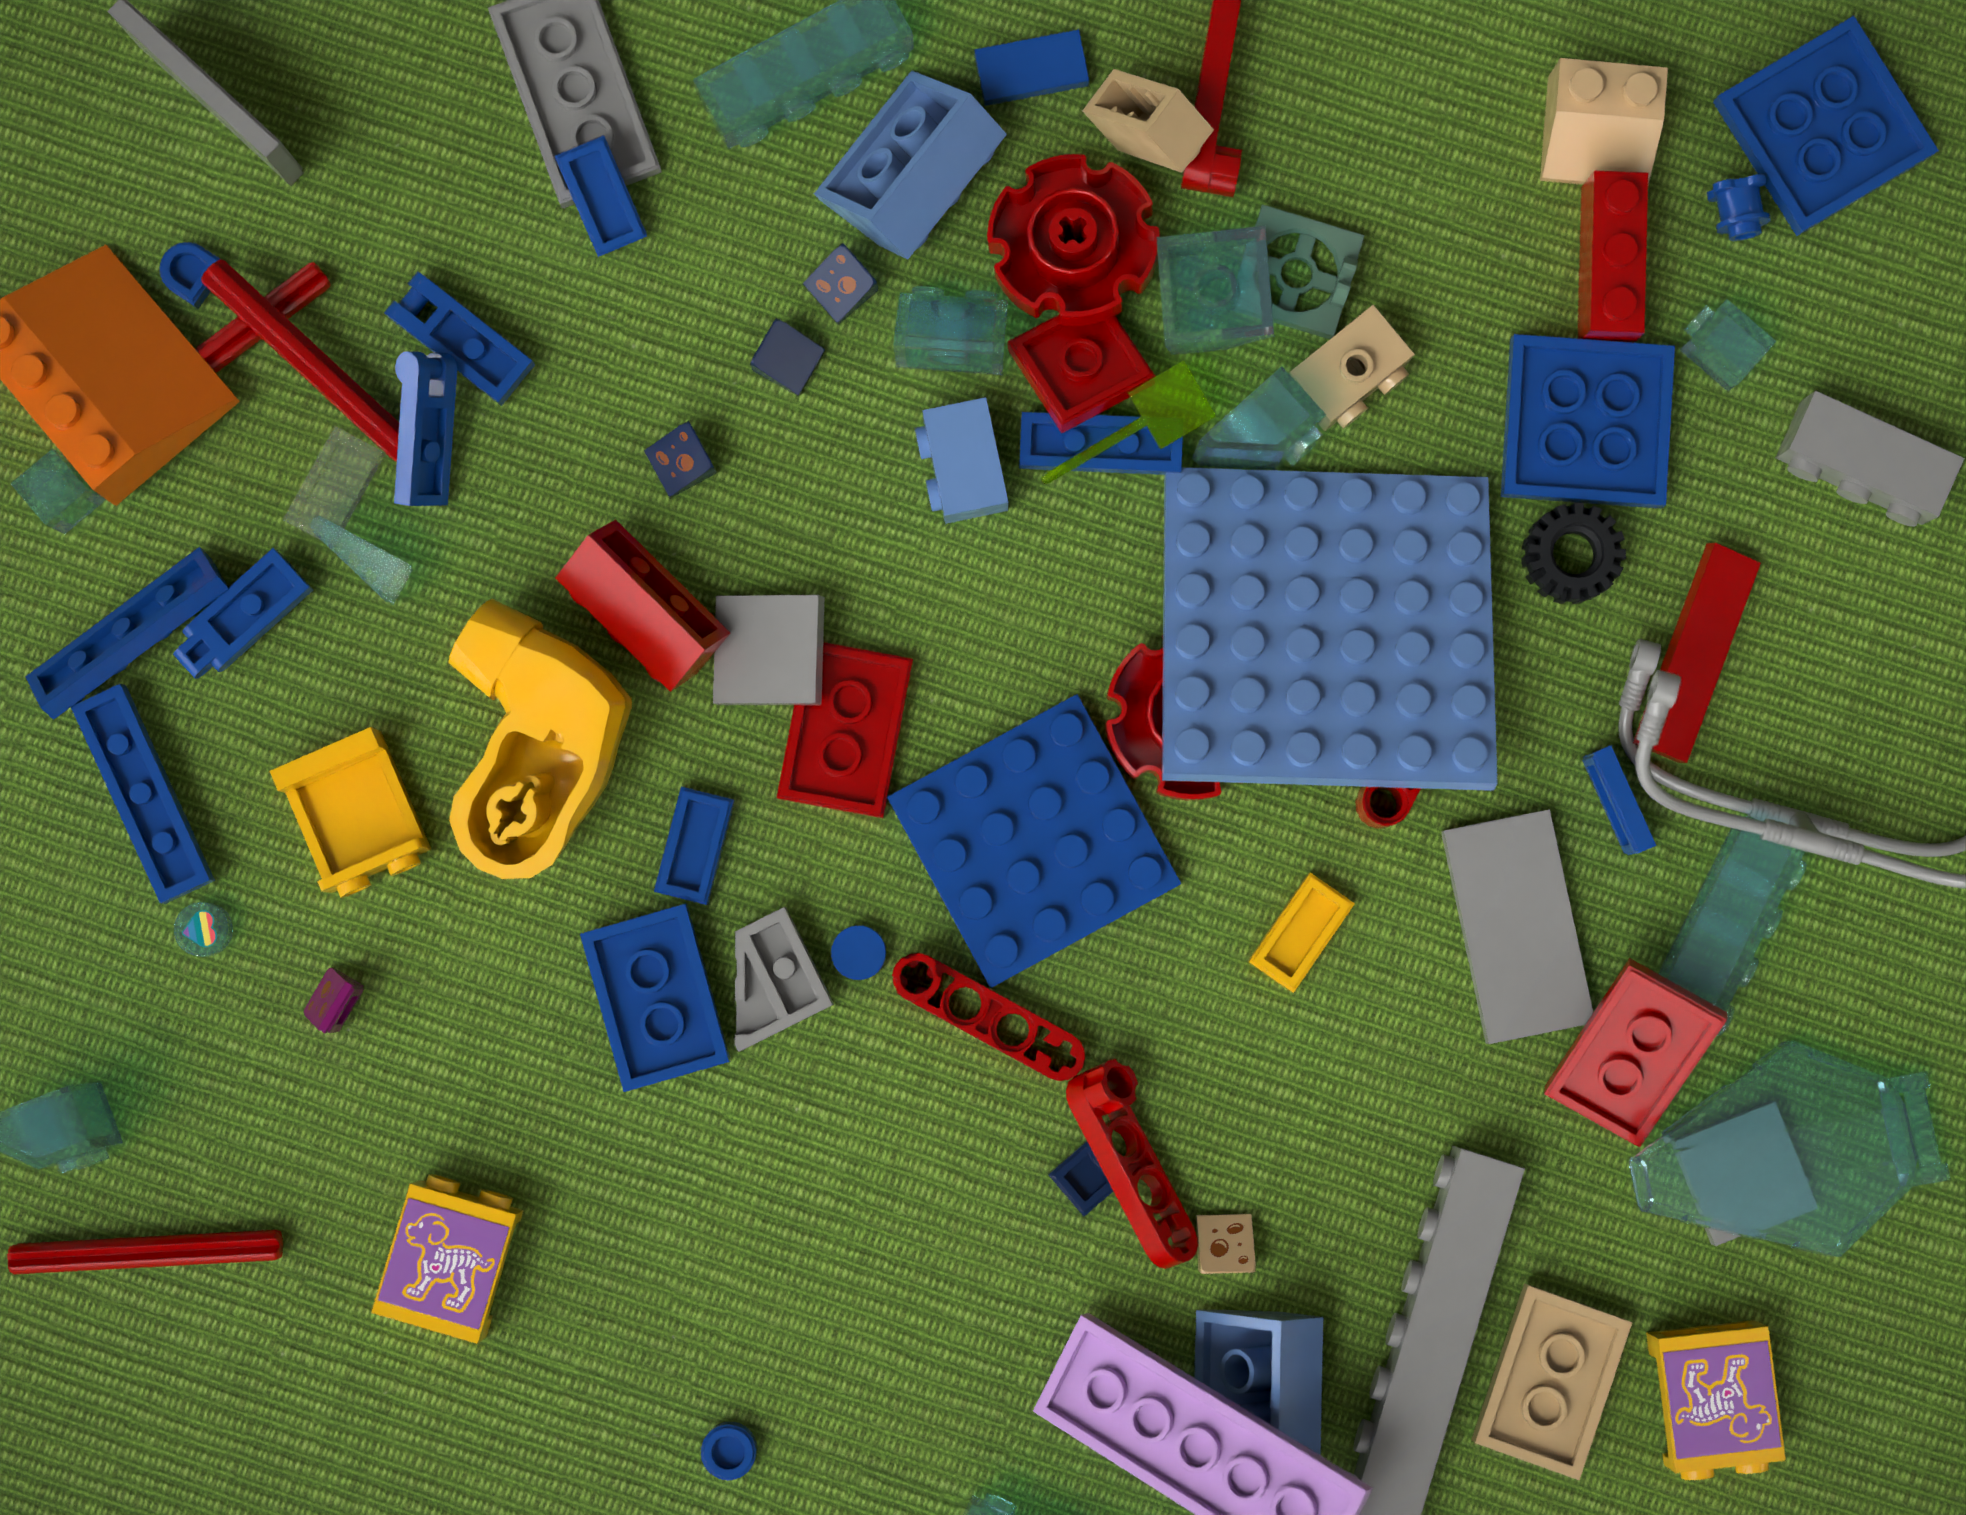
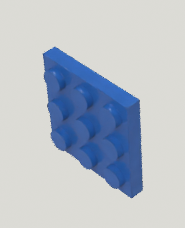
M1855 16L1843 21L1718 95L1713 101L1757 174H1764L1766 176L1767 184L1765 187L1796 236L1806 232L1924 162L1939 151Z
M1514 334L1510 338L1501 497L1658 509L1666 506L1675 346Z

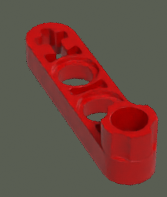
M1213 0L1194 107L1214 131L1202 145L1197 157L1184 169L1181 189L1233 198L1240 169L1242 150L1218 146L1216 143L1241 0Z
M913 953L901 958L894 966L892 973L893 984L901 997L1044 1076L1057 1081L1069 1080L1075 1077L1083 1068L1085 1050L1080 1040L1074 1035L936 959L922 953ZM919 962H923L929 966L926 975L933 980L932 984L928 989L919 987L915 993H912L906 989L908 979L902 975L903 969L906 966L916 968ZM946 973L952 976L954 981L944 990L940 1007L937 1008L929 1004L928 1000L937 992L942 981V974ZM967 987L978 993L981 999V1007L975 1017L963 1020L952 1014L949 1008V999L955 990ZM1007 1014L1021 1015L1028 1024L1029 1032L1027 1038L1019 1045H1006L997 1035L998 1022ZM1038 1026H1043L1049 1030V1033L1042 1040L1052 1046L1059 1047L1063 1040L1072 1044L1069 1053L1076 1060L1071 1068L1062 1065L1058 1072L1050 1069L1051 1058L1038 1049L1034 1060L1024 1056L1023 1053L1035 1042Z
M1116 1059L1108 1060L1073 1077L1068 1082L1066 1088V1099L1146 1255L1159 1268L1168 1269L1187 1262L1196 1255L1198 1237L1130 1107L1137 1099L1135 1089L1138 1081L1135 1073L1129 1065H1122ZM1108 1115L1110 1121L1104 1122L1102 1117ZM1113 1130L1118 1132L1125 1141V1156L1119 1154L1114 1148L1112 1142ZM1139 1179L1144 1181L1150 1188L1152 1194L1151 1205L1146 1204L1139 1195ZM1159 1213L1162 1219L1156 1221L1154 1215ZM1170 1237L1173 1241V1244L1171 1246L1168 1242V1238Z

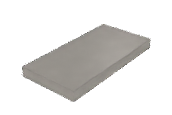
M118 0L107 11L145 53L286 183L292 186L303 174V168L281 141L128 0Z
M507 0L488 7L562 209L575 203L554 155L601 135L605 136L626 185L662 173L599 0Z
M1550 809L1441 831L1486 1044L1586 1025L1593 1014V1008Z

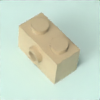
M1116 69L1112 70L1082 110L1118 151L1181 173L1197 157L1202 145L1214 131L1179 89Z
M1372 305L1290 371L1284 383L1324 431L1328 430L1336 422L1344 429L1368 409L1363 400L1379 388L1386 395L1409 376L1404 367L1410 362L1414 353L1376 307Z

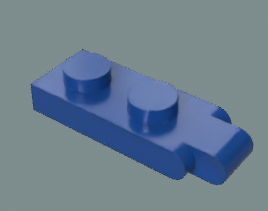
M272 548L235 581L227 591L215 599L183 629L182 633L188 639L175 650L173 655L195 679L203 676L212 667L218 672H222L314 589L278 550Z

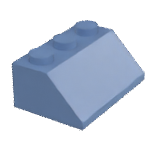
M911 71L815 191L814 195L877 245L909 259L914 251L925 243L929 232L948 208L952 207L959 200L963 189L978 170L992 158L995 149L1007 134L971 93Z
M1196 1310L1195 1379L1321 1455L1323 1317L1274 1311Z

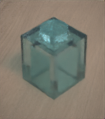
M1726 299L1714 311L1705 305L1684 329L1691 337L1681 347L1680 351L1726 391H1730L1747 376L1775 344L1776 340Z
M51 449L11 483L45 525L63 534H66L106 500L93 491L67 458L55 449Z

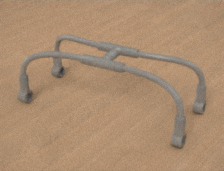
M1643 639L1636 641L1630 658V670L1619 701V705L1622 708L1618 729L1623 750L1630 761L1636 766L1639 782L1652 799L1664 807L1685 816L1759 834L1761 839L1855 865H1859L1862 862L1919 880L1966 889V875L1940 871L1864 849V846L1913 856H1949L1966 851V835L1954 841L1932 844L1883 837L1849 828V824L1783 805L1757 798L1749 801L1720 793L1680 779L1650 761L1652 747L1658 744L1669 709L1676 701L1681 676L1658 669L1655 671L1660 657L1661 644ZM1654 673L1648 691V703L1636 737L1639 740L1637 747V745L1633 744L1634 712L1640 709L1650 675ZM1656 782L1689 797L1746 813L1748 817L1703 807L1679 799L1663 790Z

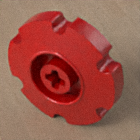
M1082 154L1054 156L1025 169L1027 185L1020 189L1006 186L998 196L988 222L987 242L989 252L1003 257L1001 261L994 265L995 278L1002 291L1018 308L1034 318H1039L1045 310L1057 311L1060 314V321L1063 326L1095 324L1121 313V294L1127 291L1142 294L1151 281L1158 262L1160 230L1157 226H1150L1144 222L1153 214V202L1149 194L1134 176L1119 165L1109 162L1102 170H1092L1087 166V157ZM1069 237L1071 240L1065 244L1064 238ZM1083 237V242L1079 244L1076 240Z
M1138 644L1117 668L1106 696L1108 700L1114 701L1120 707V715L1115 719L1108 720L1105 724L1109 744L1115 757L1124 770L1134 779L1145 772L1155 775L1158 780L1156 793L1161 796L1185 801H1199L1219 796L1221 794L1220 782L1162 780L1163 647L1159 650H1150L1145 644Z

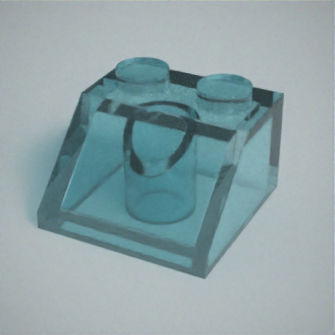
M1266 226L1156 237L1165 346L1171 355L1226 350L1275 336Z
M931 286L913 287L912 293L900 292L893 344L896 367L1003 375L1008 301L997 300L998 295L996 293L984 290L967 291L965 297L944 296L943 289Z
M1281 366L1200 439L1192 459L1199 466L1275 470L1285 460L1293 467L1317 445L1316 442L1322 437V433L1318 428L1326 414Z
M101 1082L68 1085L0 1112V1152L36 1169L58 1166L61 1174L75 1169L77 1171L110 1159L106 1149L123 1143Z

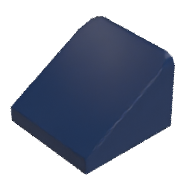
M776 318L752 358L750 365L753 372L799 397L825 353V349L787 323Z

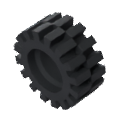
M1577 502L1571 506L1563 504L1547 512L1529 529V535L1522 545V550H1525V556L1521 558L1522 568H1528L1529 575L1526 576L1530 585L1535 582L1540 588L1537 592L1544 598L1550 595L1554 597L1553 602L1563 604L1568 601L1572 602V604H1579L1586 600H1591L1609 589L1614 584L1613 581L1620 576L1624 568L1620 566L1621 561L1626 559V549H1621L1620 542L1625 539L1622 530L1617 533L1612 525L1616 521L1611 516L1604 518L1600 515L1602 509L1594 505L1591 508H1585L1584 503ZM1577 534L1584 537L1590 543L1593 550V560L1588 570L1580 574H1570L1563 571L1556 564L1553 549L1556 541L1562 535Z

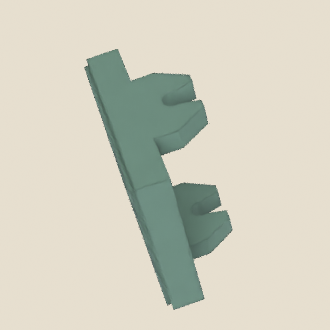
M1262 204L1230 309L1331 339L1335 335L1342 308L1351 288L1350 284L1357 268V259L1365 235ZM1291 233L1300 234L1295 252L1286 254L1281 259L1261 254L1265 247L1276 238ZM1316 239L1322 241L1333 254L1338 277L1318 271L1315 261L1310 257ZM1291 260L1305 262L1310 267L1312 273L1311 281L1302 288L1288 286L1281 276V269L1285 263ZM1257 271L1275 276L1276 283L1282 290L1278 306L1271 303L1261 291ZM1312 288L1331 293L1329 298L1316 308L1303 312L1294 311L1298 296L1306 294Z

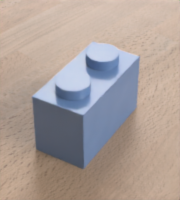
M986 397L922 410L924 426L916 427L915 434L920 458H931L935 478L925 480L932 512L942 510L945 524L1008 511L1009 502Z

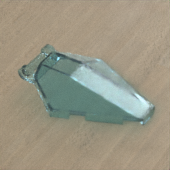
M1794 1040L1780 1043L1752 1064L1753 1068L1731 1085L1721 1087L1663 1130L1661 1137L1634 1157L1629 1158L1634 1192L1641 1212L1680 1220L1683 1223L1747 1238L1775 1242L1791 1246L1794 1249L1828 1257H1841L1912 1187L1951 1179L1948 1163H1942L1925 1090V1088L1930 1087L1927 1071L1884 1077ZM1899 1093H1903L1905 1103L1900 1097Z

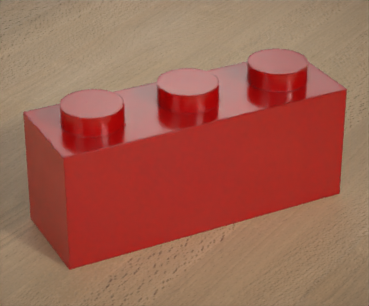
M1594 170L1581 187L1577 339L1635 343L1645 333L1648 173Z
M616 519L590 533L555 577L568 590L571 598L580 606L585 607L607 629L610 637L623 645L645 667L647 673L654 680L662 683L670 692L695 676L730 635V632Z

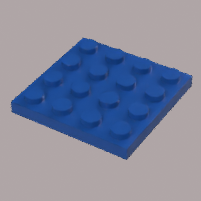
M1078 694L887 797L990 988L1181 885Z

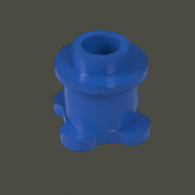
M1764 174L1722 180L1712 185L1713 190L1707 192L1708 202H1717L1720 222L1716 225L1717 233L1728 234L1730 241L1746 240L1762 233L1761 226L1770 222V214L1763 212L1760 196V187L1767 184Z

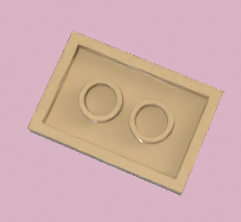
M1524 1283L1471 1440L1484 1447L1580 1480L1632 1322Z

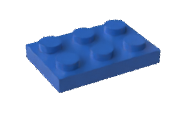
M687 904L580 934L623 1092L731 1062Z

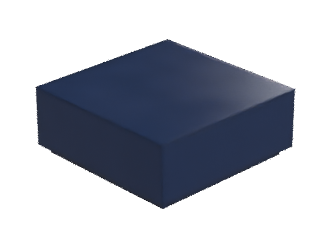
M1087 1140L1048 1173L1049 1177L1083 1217L1113 1192Z

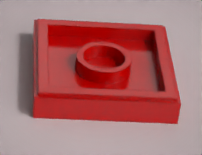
M1059 314L1007 341L1009 353L1061 433L1155 384L1154 373L1116 316L1090 325L1063 326Z

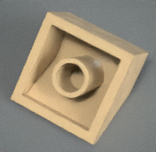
M1560 58L1548 76L1540 181L1583 185L1594 170L1646 172L1648 173L1649 185L1664 123L1668 68Z

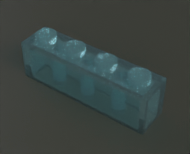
M839 0L694 78L693 81L697 94L727 149L737 144L744 148L762 140L769 132L767 128L784 119H787L788 122H794L807 116L815 109L814 103L833 93L835 97H840L850 93L862 83L861 78L876 69L880 68L882 72H886L904 63L909 57L908 52L914 50L913 32L895 0Z
M1730 828L1658 973L1727 1012V1021L1717 1036H1721L1732 1020L1735 1008L1729 1004L1738 986L1744 988L1750 982L1757 969L1759 959L1754 957V954L1762 938L1769 939L1780 923L1783 911L1778 906L1786 889L1792 891L1798 885L1807 866V862L1802 860L1805 851L1763 840L1759 834Z

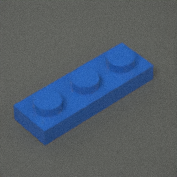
M1022 412L1019 469L1165 475L1166 472L1181 473L1183 419L1096 415L1061 433L1049 413Z

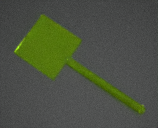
M1184 360L1128 393L1141 415L1140 418L1043 474L1041 481L1044 484L1053 482L1146 426L1158 447L1162 449L1215 418L1214 411Z

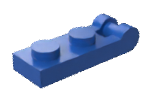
M417 271L408 282L411 289L399 303L393 301L384 314L433 353H448L452 355L457 364V372L502 406L535 366L534 362ZM429 302L437 309L424 324L416 316Z
M406 351L398 356L395 364L396 375L402 382L394 503L406 506L448 505L457 364L453 356L448 353L434 352L426 356L421 352Z

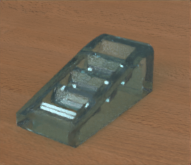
M319 515L317 517L314 516L309 524L313 529V533L384 601L394 605L413 571L412 565Z

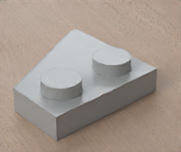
M786 907L735 931V958L737 959V977L735 979V1046L738 1052L834 1005Z

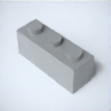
M1814 391L1800 401L1775 457L1789 464L1787 470L1791 474L1811 482H1817L1818 479H1822L1837 486L1836 492L1841 497L1859 504H1867L1870 501L1887 509L1886 516L1891 520L1911 527H1915L1917 524L1923 525L1939 517L1965 459L1818 391Z

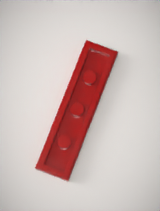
M1716 542L1706 543L1660 668L1662 671L1680 675L1681 683L1676 701L1669 709L1659 742L1657 745H1653L1652 752L1677 763H1687L1761 565L1760 562ZM1638 730L1633 740V744L1635 745L1639 744V740L1636 739Z

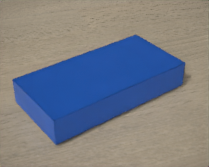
M1079 29L974 49L985 106L1089 86V76Z
M604 135L554 155L598 257L647 237V233Z
M1607 746L1583 756L1582 762L1623 853L1627 855L1637 854L1656 846L1612 746Z
M685 787L680 788L654 892L708 905L735 800Z

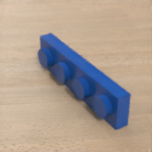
M198 547L28 674L26 679L40 708L54 720L71 706L81 702L86 695L114 674L123 671L130 662L157 642L167 638L174 629L201 609L208 607L217 597L227 591L229 587L208 554L201 547Z
M118 684L71 706L159 902L167 904L215 881L127 686Z

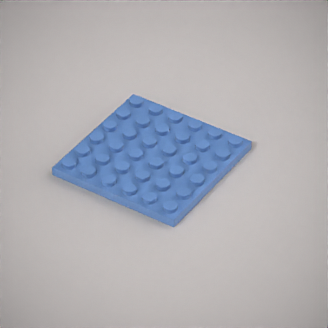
M1182 468L1181 473L1166 472L1164 475L1162 780L1494 791L1497 785L1488 477Z

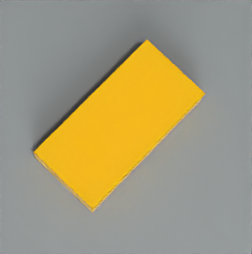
M1311 872L1308 873L1247 962L1291 993H1294L1355 903Z

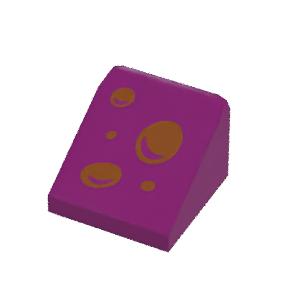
M329 968L304 1009L305 1017L323 1033L340 1032L364 991V985L335 968Z

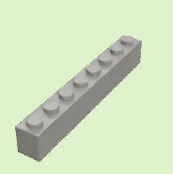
M1452 1146L1450 1156L1443 1154L1438 1162L1433 1185L1440 1188L1434 1209L1426 1207L1418 1228L1417 1238L1424 1240L1418 1262L1414 1260L1409 1261L1402 1281L1401 1290L1408 1293L1402 1315L1398 1313L1393 1314L1387 1330L1385 1343L1392 1346L1386 1368L1382 1366L1377 1367L1371 1383L1369 1396L1376 1400L1370 1421L1361 1420L1355 1436L1353 1450L1360 1454L1354 1474L1351 1475L1373 1487L1359 1515L1422 1514L1525 1169L1456 1146Z

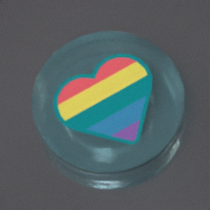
M197 902L188 905L178 914L174 924V936L180 948L186 953L198 957H209L220 953L227 947L233 934V924L229 914L222 907L213 903Z

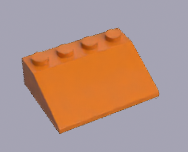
M107 245L0 299V380L92 490L115 506L240 402Z

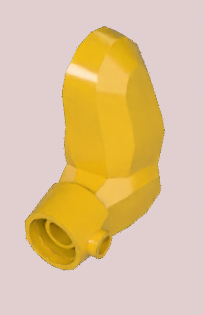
M490 599L479 607L468 620L454 643L449 656V664L490 699L495 700L498 698L506 714L492 734L482 760L454 795L449 822L459 850L477 869L501 879L532 878L553 865L575 830L606 788L632 709V700L613 674L581 648L544 630L543 624L540 621L494 599Z

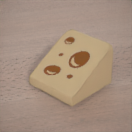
M1251 1214L1196 1215L1198 1271L1201 1274L1256 1272Z

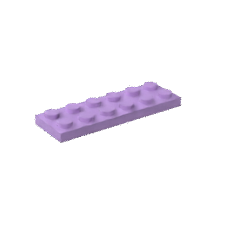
M1089 1313L1080 1316L1033 1409L1034 1413L1195 1515H1359L1373 1487Z

